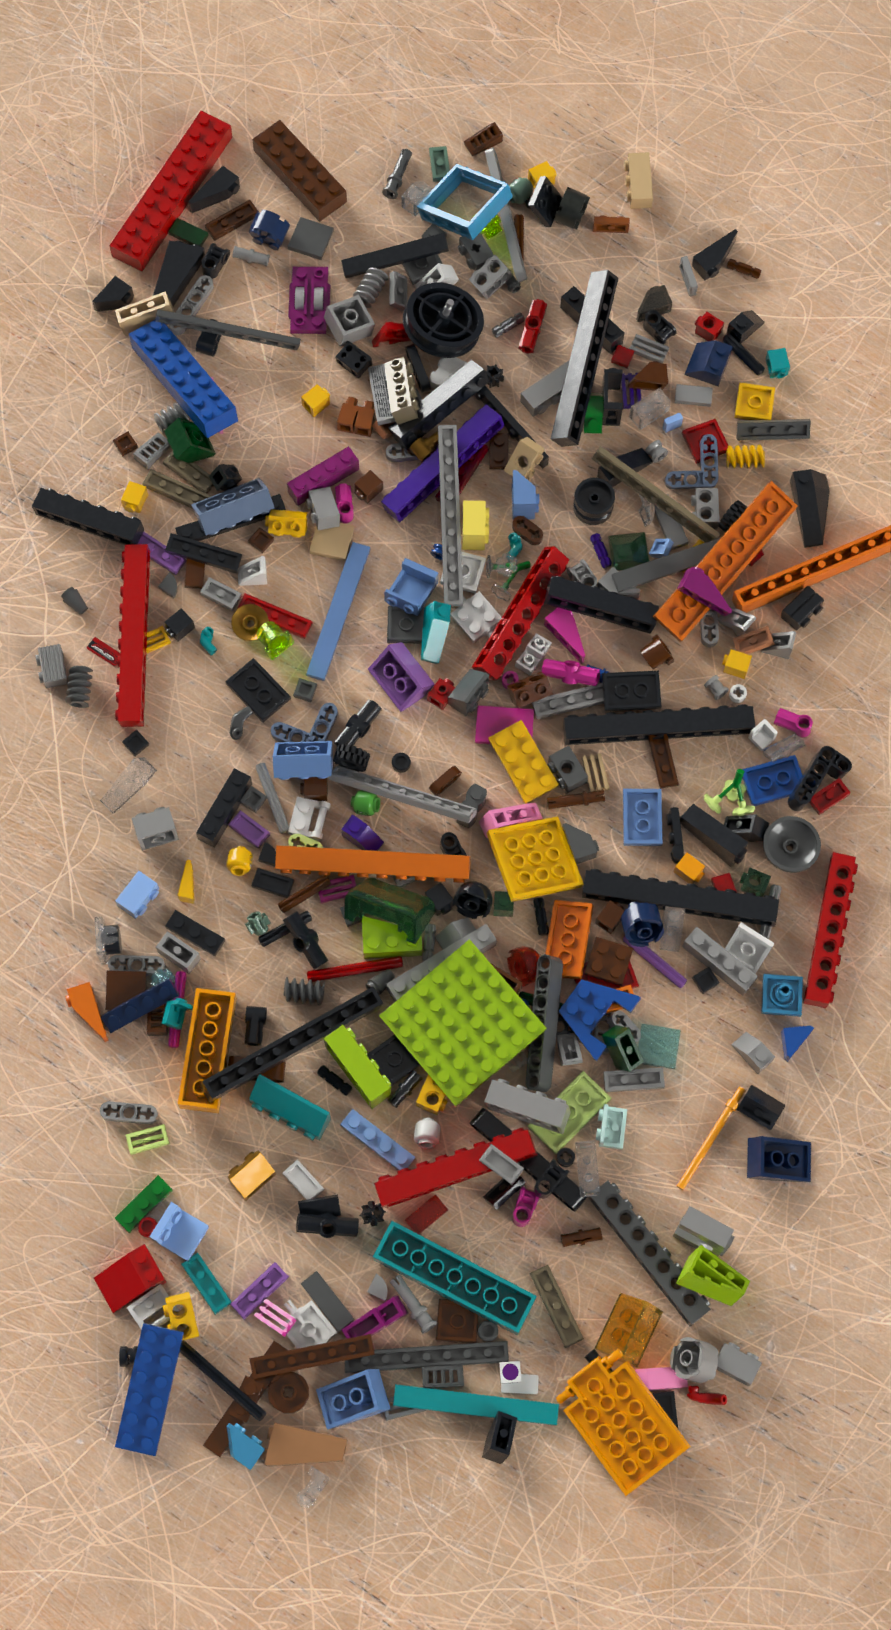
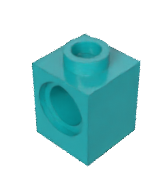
M786 348L767 351L765 360L770 378L776 377L779 379L787 376L790 364Z

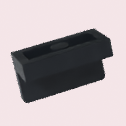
M751 1085L737 1110L772 1130L784 1110L785 1104Z

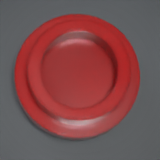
M145 1217L139 1222L138 1231L143 1237L150 1238L158 1223L151 1217Z

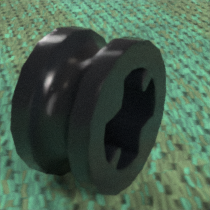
M563 1148L557 1154V1162L562 1167H570L575 1160V1154L569 1148ZM563 1153H567V1156H571V1159L569 1158V1162H565L560 1156L563 1157Z

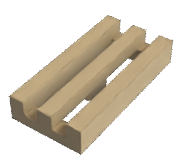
M597 753V755L592 754L588 757L582 756L584 770L588 776L589 791L593 792L602 789L608 791L609 785L601 753ZM595 760H598L604 787L600 785ZM587 761H591L597 788H593Z

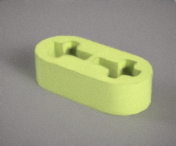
M293 834L288 840L289 846H294L292 841L300 839V843L305 845L304 847L318 846V848H323L320 842L301 834Z

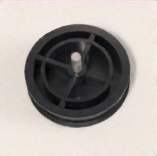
M429 283L417 288L410 295L403 313V327L409 339L424 352L442 358H455L470 352L475 347L484 326V316L478 302L465 290L448 283Z

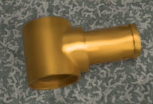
M438 431L429 438H419L410 446L409 449L421 462L433 454V450L438 444Z

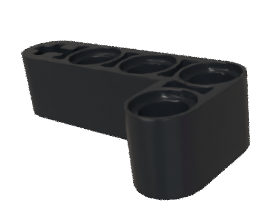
M830 746L822 747L812 758L788 799L789 807L794 811L802 810L811 801L825 775L828 774L834 779H842L851 770V761Z

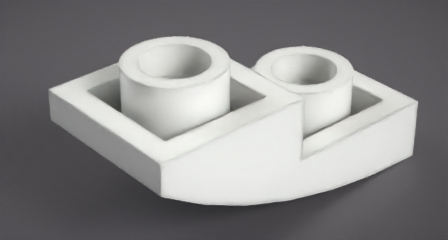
M536 633L527 644L525 651L516 661L515 667L531 676L552 642Z

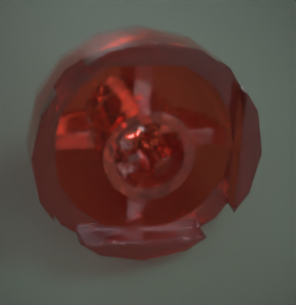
M527 946L510 950L508 953L511 954L507 958V964L511 976L517 977L523 983V987L534 983L536 980L537 962L541 955L535 949Z

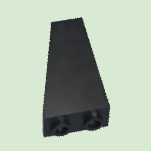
M169 240L153 296L166 291L172 306H174L202 265V259L205 257L204 247L197 244L190 245L181 241Z
M692 804L680 817V824L730 867L735 863L738 865L744 859L748 851L746 849L748 842L695 804Z

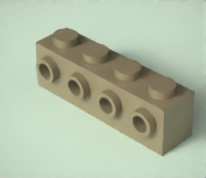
M403 356L384 363L391 414L397 425L418 418L417 410H419V405L415 399L417 392L413 386L416 383L411 374L414 372L411 362L407 363Z

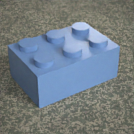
M332 741L275 743L272 756L274 778H279L280 780H287L292 777H298L299 779H308L309 777L325 779L332 776Z

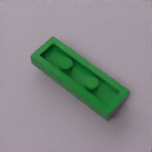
M158 1175L115 1219L130 1233L143 1218L173 1191L172 1188Z

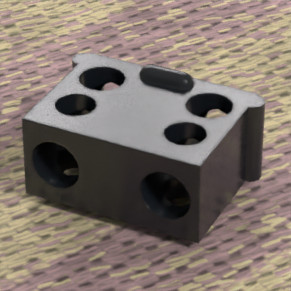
M346 341V345L335 356L336 362L358 379L369 366L373 365L372 358L350 341Z

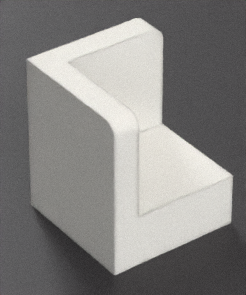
M764 719L751 730L748 738L762 751L775 740L778 732Z

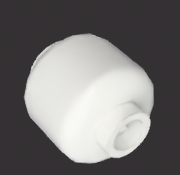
M428 1117L418 1121L415 1125L414 1141L421 1148H433L440 1140V1125L434 1119Z

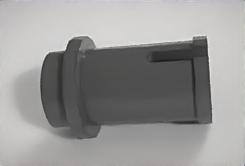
M514 276L505 282L508 286V291L516 293L521 288V283H518Z

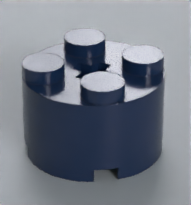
M258 210L249 233L253 237L252 241L256 244L262 245V243H265L271 249L278 250L282 246L290 224L287 220L281 221L279 219L280 215L274 212L262 210L260 213Z
M632 902L621 916L625 937L633 946H649V942L654 941L656 943L664 934L660 913L655 904Z

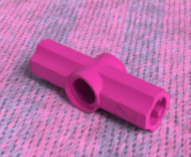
M551 659L544 660L541 671L547 677L562 679V682L566 684L582 683L592 686L598 685L601 673L600 669L581 666L577 661L561 662Z

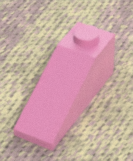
M536 802L489 810L479 821L485 837L488 838L486 834L488 830L542 820L543 818Z
M671 1367L635 1370L649 1391L688 1388L687 1380L677 1377L675 1370Z

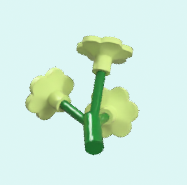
M737 769L734 780H727L725 782V787L720 795L717 794L714 798L708 794L704 795V801L711 810L720 814L721 807L719 803L723 800L724 796H727L729 801L739 800V808L733 809V816H744L754 812L755 806L746 805V801L743 799L744 792L746 791L745 785L741 784L744 770Z

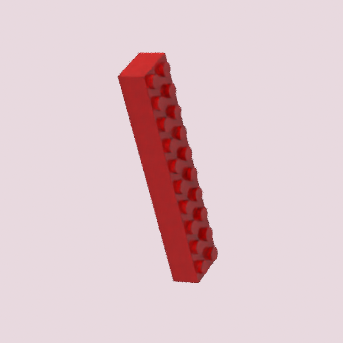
M203 111L199 112L109 245L112 257L143 272L169 233L168 231L175 220L180 217L188 205V201L194 196L232 139L230 124Z

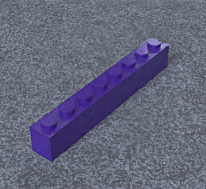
M487 404L479 409L457 431L458 468L504 427L501 415ZM439 447L433 454L425 458L420 466L412 470L407 478L399 482L395 489L386 494L381 501L384 510L399 523L440 486Z

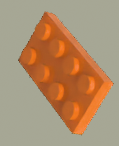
M554 900L545 954L562 960V978L582 980L594 907L592 903Z

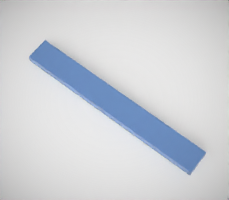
M352 542L306 673L308 677L325 681L370 552L369 546Z

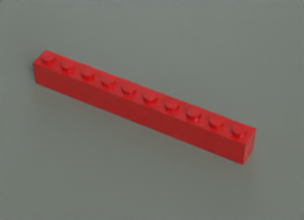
M147 544L125 545V551H122L124 569H121L123 586L120 587V595L123 597V603H120L119 607L122 621H119L121 638L118 639V648L121 650V653L117 658L120 674H117L119 692H116L118 710H115V719L121 727H144L151 553Z

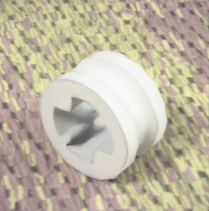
M740 684L732 686L729 692V697L734 703L743 702L747 695L746 688ZM736 690H739V693H743V695L741 694L740 697H737V695L733 693H735Z

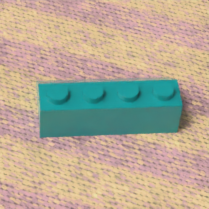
M259 1074L249 1098L250 1103H252L251 1107L259 1112L264 1110L270 1113L268 1116L279 1122L281 1119L287 1123L286 1126L294 1131L297 1129L303 1131V1135L312 1141L314 1139L320 1140L331 1121L330 1112Z

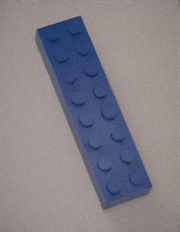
M153 320L129 333L132 349L206 438L238 422L234 404L166 324Z

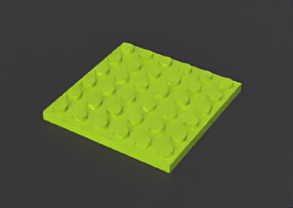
M470 939L379 1015L455 1106H458L547 1030L544 1024Z

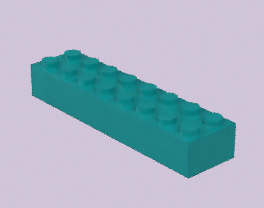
M391 1221L373 1255L374 1261L517 1336L537 1297L394 1221Z

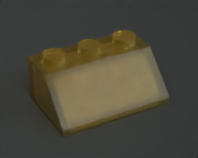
M620 1293L595 1349L608 1356L617 1349H620L623 1356L618 1360L623 1363L628 1361L631 1366L638 1368L663 1311L650 1302Z

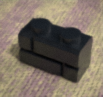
M807 586L782 610L781 618L795 630H798L800 627L805 628L811 621L809 618L813 614L817 616L822 611L824 599L818 593H815L810 586Z

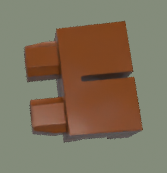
M348 397L346 403L342 404L337 419V430L353 433L355 429V434L371 437L372 425L375 420L374 402L367 400L364 402V406L360 407L357 406L358 399Z

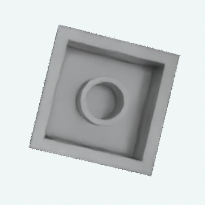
M359 295L329 305L326 308L324 319L340 347L346 345V341L352 343L372 336L375 323Z
M159 807L154 812L139 813L132 818L142 851L179 840L169 807Z

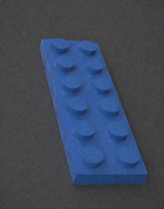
M143 1323L115 1444L116 1448L156 1456L184 1332Z

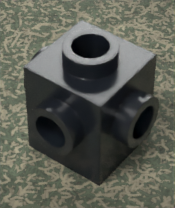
M218 465L209 475L217 491H226L237 487V484L242 480L238 469L234 465Z

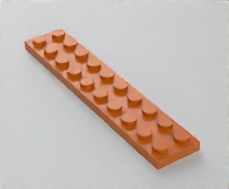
M770 481L696 567L701 568L704 574L710 577L722 595L798 505L777 485ZM676 589L655 613L653 618L681 642L710 608Z

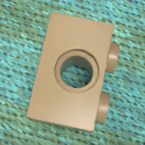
M528 437L521 439L503 471L512 476L513 470H517L526 479L530 480L535 473V466L543 459L542 453L545 449ZM524 457L527 459L528 465L524 462Z

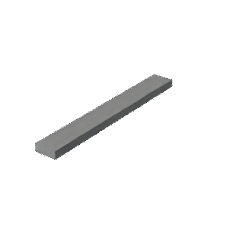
M336 766L332 770V776H329L331 781L466 823H470L477 813V809L345 767Z

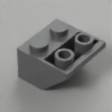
M470 669L448 696V705L464 716H467L469 712H474L478 706V700L480 698L483 699L489 692V674Z

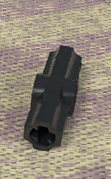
M369 699L357 714L351 716L345 726L346 728L334 741V744L336 746L339 744L347 746L349 744L353 747L359 738H363L370 729V724L379 715L382 708L375 701Z
M298 911L283 920L294 937L293 945L295 949L304 953L314 970L329 961L318 945L319 938L317 933L313 929H308Z
M328 1212L321 1215L298 1213L296 1232L320 1234L324 1238H331L334 1235L357 1237L359 1219L335 1217L332 1213ZM331 1224V1226L325 1227L324 1225Z

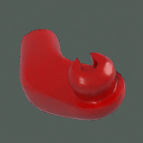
M698 1386L688 1387L689 1393H687V1397L693 1401L711 1405H725L727 1403V1396L725 1394L714 1392L699 1393Z

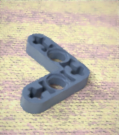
M707 434L700 441L701 471L669 472L665 477V485L669 489L713 488L717 484L719 477L716 437ZM710 439V442H713L710 446V452L704 454V451L707 452V444H704V442ZM712 457L714 464L707 466L704 463V458ZM704 469H715V471H711V478L715 479L711 484L705 480L708 477V471L704 472ZM681 475H684V485H681L682 481H676L675 485H672V482L668 481V479H671L672 476H674L675 479H681ZM687 476H695L696 483L693 485L688 484Z
M333 703L324 704L310 733L282 722H276L271 727V735L273 739L279 742H293L291 739L295 734L302 736L300 742H313L316 740V736L318 741H327L338 716L337 707ZM329 709H332L333 714H329L328 721H326L325 710L329 711ZM325 725L327 727L326 732L319 733L316 730L317 726ZM282 728L283 733L277 735L275 730Z

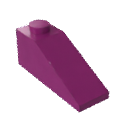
M691 567L686 570L677 590L724 617L731 614L732 609L710 577L704 574L701 568Z

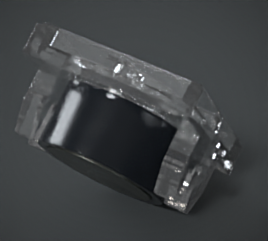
M100 916L94 918L96 951L101 964L106 965L109 961V955L121 954L122 952L119 925L106 926L103 917Z

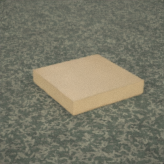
M340 523L339 527L318 530L316 526L310 554L346 561L354 532V525Z

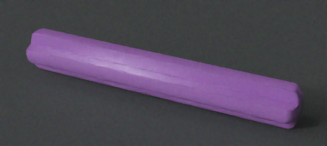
M625 936L623 937V942L633 948L635 952L677 987L682 988L686 984L687 979L647 946H633Z

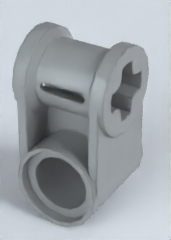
M580 560V563L572 568H566L567 574L572 581H578L584 585L590 583L597 587V578L585 560Z

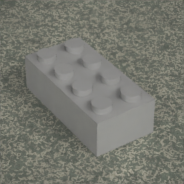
M492 1079L484 1101L489 1110L560 1134L564 1133L571 1113L565 1100L556 1097L552 1100L547 1098L545 1093L539 1091L532 1093L524 1086L517 1085V1087L509 1085L510 1082L498 1079L496 1081Z

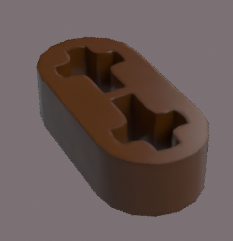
M524 516L514 518L512 529L515 533L531 545H539L542 542L543 531L541 528ZM517 523H524V528H517ZM537 533V534H538V538L535 537V538L533 539V538H532V534L535 535V534Z
M456 766L451 767L430 785L429 790L435 796H438L461 776L462 772Z

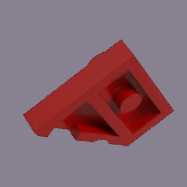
M386 322L372 340L373 347H379L380 342L389 341V345L411 340L404 330L403 323Z

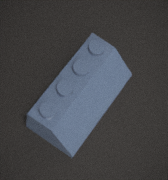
M260 478L191 504L205 535L217 534L223 528H232L238 522L249 521L253 519V516L267 514L271 509L275 508L269 490Z

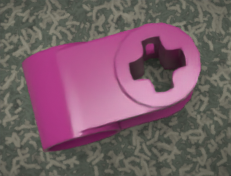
M522 1186L512 1216L513 1223L518 1227L528 1225L539 1201V1197L535 1195V1192L527 1190L525 1186ZM524 1212L527 1215V1219L521 1221L516 1217V1214Z

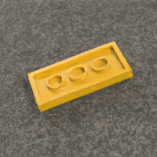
M522 720L488 737L489 742L525 804L559 786Z

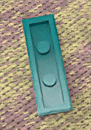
M198 1252L191 1256L189 1261L181 1263L215 1315L232 1303Z

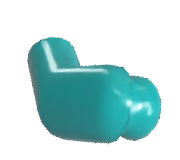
M205 627L201 632L200 644L210 655H213L217 651V648L212 644L214 630L211 627Z

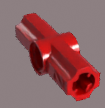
M532 300L518 347L523 353L529 354L534 352L547 309V303L543 300Z

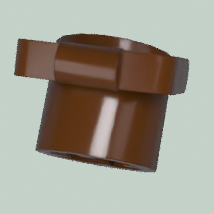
M658 634L652 637L651 643L640 650L642 656L653 670L664 662L668 666L674 662L670 650Z

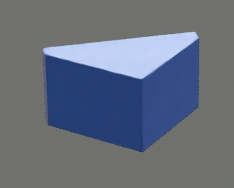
M814 1027L783 1028L781 1038L784 1060L787 1062L811 1034Z

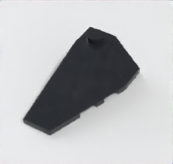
M812 469L794 471L791 475L790 485L794 503L798 505L796 512L804 548L823 545L830 492L826 474Z

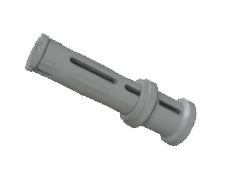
M401 1275L396 1276L395 1278L400 1285H398L394 1278L390 1281V1284L393 1285L412 1312L411 1318L415 1319L420 1325L422 1334L428 1332L437 1325V1321H433L426 1306H421Z

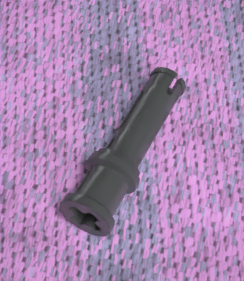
M401 150L394 171L387 178L388 183L383 188L382 193L389 199H396L398 196L397 191L403 184L402 177L412 156L410 150Z

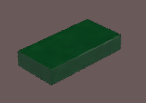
M179 218L175 220L168 231L169 235L187 244H197L201 247L209 236L208 232Z

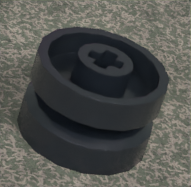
M601 478L583 480L577 486L574 494L573 510L576 517L589 525H599L606 522L611 517L614 508L615 492L612 486Z

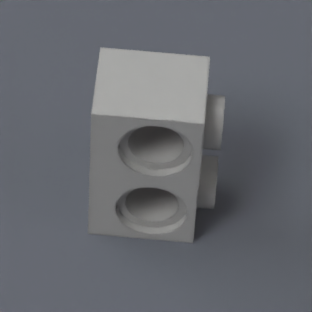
M494 255L488 258L485 265L476 270L469 280L488 299L513 274ZM496 267H500L497 272L493 273ZM487 279L485 284L480 285L482 280Z
M696 488L695 495L691 496V506H695V512L692 513L714 530H718L720 522L718 488ZM701 499H707L709 502H702ZM706 515L709 519H703L701 516Z

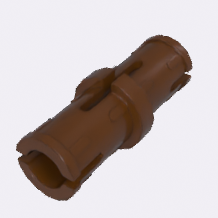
M600 1227L584 1231L579 1229L578 1232L560 1235L563 1247L577 1244L582 1246L587 1242L603 1240Z

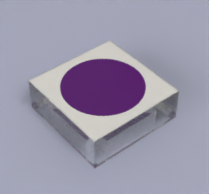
M520 1361L499 1362L501 1384L521 1383Z

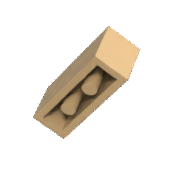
M649 152L628 153L627 160H624V171H628V176H625V185L629 186L626 197L627 202H630V209L652 208L653 192Z
M166 291L115 310L118 323L125 337L129 336V333L155 320L158 309L174 312Z

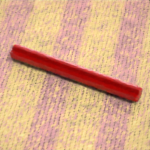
M401 956L311 970L307 972L308 981L311 979L312 982H315L317 980L321 981L403 967V960Z

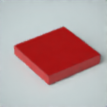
M716 418L682 430V435L696 464L700 463V441L704 435L711 434L716 437L718 456L725 454L729 445ZM710 439L704 442V444H707V452L704 451V454L710 452V446L713 444V442H710ZM708 456L704 458V461L711 459L712 457Z

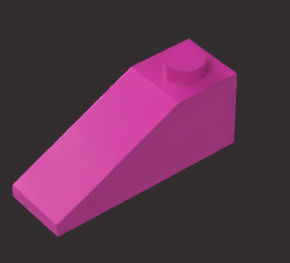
M557 607L545 617L544 626L582 664L585 660V652L573 617L574 615L572 611Z

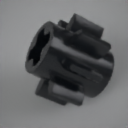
M496 364L495 366L487 365V371L485 372L490 381L487 383L489 388L499 387V382H504L503 369H499Z
M369 1201L368 1205L361 1206L363 1210L359 1216L363 1218V1224L370 1223L373 1227L377 1226V1222H384L383 1216L386 1211L381 1207V1203L375 1205L374 1201Z

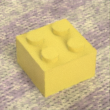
M463 500L462 550H485V544L489 543V508H486V501Z

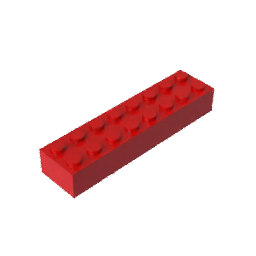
M518 1128L511 1131L512 1135L504 1136V1134L493 1137L492 1142L486 1143L481 1141L474 1144L472 1149L468 1150L466 1147L454 1151L455 1155L447 1156V1154L436 1157L435 1162L424 1161L416 1164L417 1168L415 1169L404 1168L398 1170V1175L390 1176L387 1174L378 1178V1182L374 1183L381 1206L388 1208L493 1171L479 1161L491 1144L516 1163L537 1156L531 1134L528 1129Z

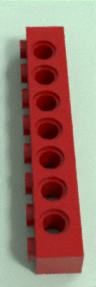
M555 546L544 547L471 667L474 670L489 674V681H496L503 675L505 666L512 660L513 653L521 645V640L530 630L533 620L539 615V610L544 604L547 585L552 575L560 576L567 568L566 565L570 559Z
M833 852L830 857L803 1004L827 1008L829 1003L833 1002L834 992H832V985H836L838 977L835 969L836 966L840 965L841 955L838 954L839 947L842 948L845 937L842 936L843 929L846 930L848 918H845V915L851 906V900L848 898L849 893H853L855 882L852 881V877L856 875L858 864L855 863L856 857ZM837 873H844L846 879L839 878ZM834 891H841L843 897H837ZM830 909H837L840 915H833ZM827 927L835 928L836 933H829ZM824 945L831 946L833 951H825ZM820 964H827L829 966V970L825 971L821 969ZM817 982H823L826 985V989L818 988Z

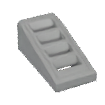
M158 432L133 453L134 459L146 469H149L168 450L170 444L167 438ZM159 439L165 443L163 446L157 442ZM154 444L159 448L158 450L153 447Z

